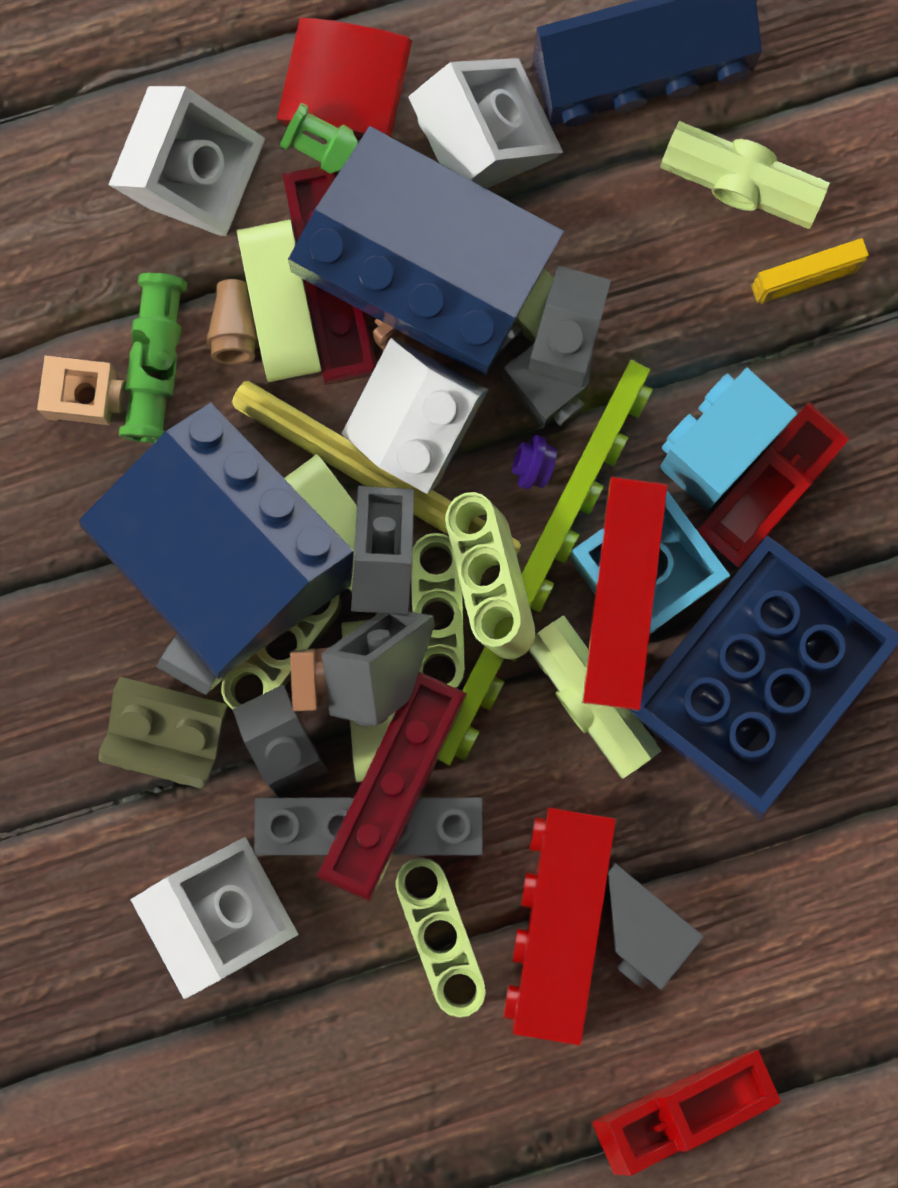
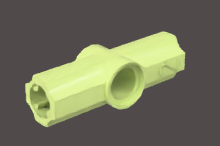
M681 121L678 122L660 168L712 189V194L717 199L731 207L746 211H754L759 208L807 229H810L830 184L821 178L778 162L777 156L771 150L758 143L744 139H736L733 142H729Z
M564 615L535 635L529 653L532 654L542 671L547 674L557 688L556 695L570 717L583 733L588 731L621 779L661 752L655 739L643 726L644 724L628 709L582 704L588 648Z

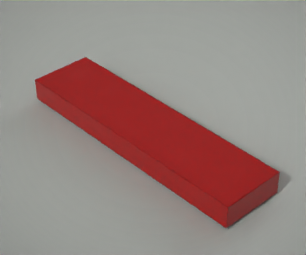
M615 477L610 478L582 704L635 711L640 710L668 484Z

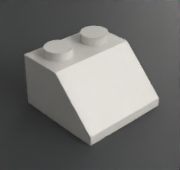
M519 58L449 62L408 96L418 117V123L426 134L439 164L485 189L555 159L563 153Z
M149 86L109 186L150 210L217 235L227 236L265 138L185 86Z
M391 337L342 435L379 468L428 494L439 484L488 389Z
M246 837L166 877L131 899L183 999L216 983L299 935L256 855H254Z

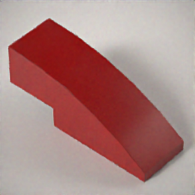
M808 402L697 530L698 533L739 567L845 446L850 436Z
M752 1050L654 1091L592 1121V1125L614 1175L632 1176L678 1151L688 1152L774 1107L781 1103V1100L759 1050Z

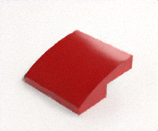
M300 17L277 120L285 127H288L302 102L309 106V113L337 128L345 125L352 129L354 136L359 141L369 126L391 137L413 41L408 36L377 28L339 21Z

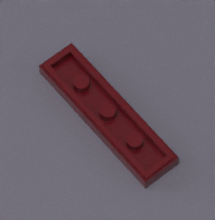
M319 166L282 174L296 243L314 210L336 178L337 172L329 174ZM304 280L325 385L370 377L376 367L366 313Z
M421 672L418 673L410 700L395 712L317 875L318 879L371 903L467 699V693Z

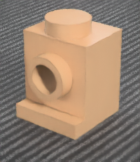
M45 356L37 410L47 420H68L110 425L112 412L121 413L123 410L125 381L116 380L117 371L111 363ZM86 387L94 388L96 390L95 399L89 404L79 403V392Z

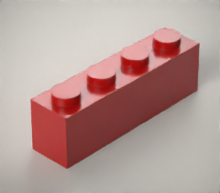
M546 808L545 819L534 818L530 850L539 852L536 874L526 873L521 898V906L531 908L527 930L517 928L512 962L522 964L518 986L508 984L503 1012L504 1019L513 1020L511 1029L514 1035L581 1046L616 823L615 818L554 808Z

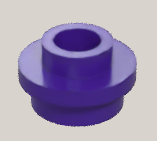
M535 435L529 444L522 442L516 451L512 473L518 475V486L527 490L532 486L544 488L551 477L556 461L557 448L546 444L545 437Z

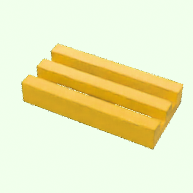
M863 238L759 272L758 277L754 280L755 283L751 285L757 303L764 304L858 272L869 256Z

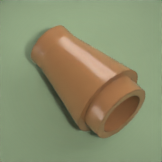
M228 279L217 284V296L206 339V346L211 349V358L218 363L228 365L249 363L255 359V350L260 347L247 282L242 280Z

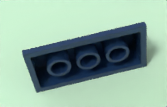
M635 0L537 27L532 67L550 126L564 122L566 127H574L591 121L595 118V113L615 108L618 113L630 112L644 106L647 103V99L667 94L668 98L677 99L694 93L699 89V85L719 80L721 85H729L744 80L751 74L750 71L755 69L762 52L757 0Z

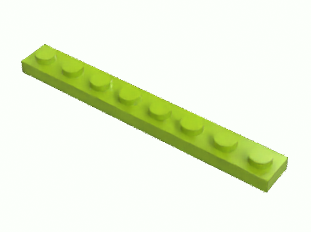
M630 360L521 574L529 606L539 613L555 584L545 579L554 560L556 559L565 564L579 536L578 533L570 530L579 511L590 515L604 485L595 481L603 463L605 462L614 467L629 438L619 433L628 414L639 418L653 390L644 385L651 369L633 360ZM506 617L498 622L494 629V639H502L512 631L514 625L513 617ZM486 646L462 690L467 693V699L438 758V761L448 766L451 765L455 756L465 761L480 732L470 726L480 707L488 711L491 710L505 682L495 677L504 658L497 656Z

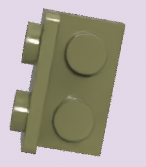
M119 677L113 689L108 733L99 749L98 760L102 763L171 780L179 784L205 788L220 753L228 705Z

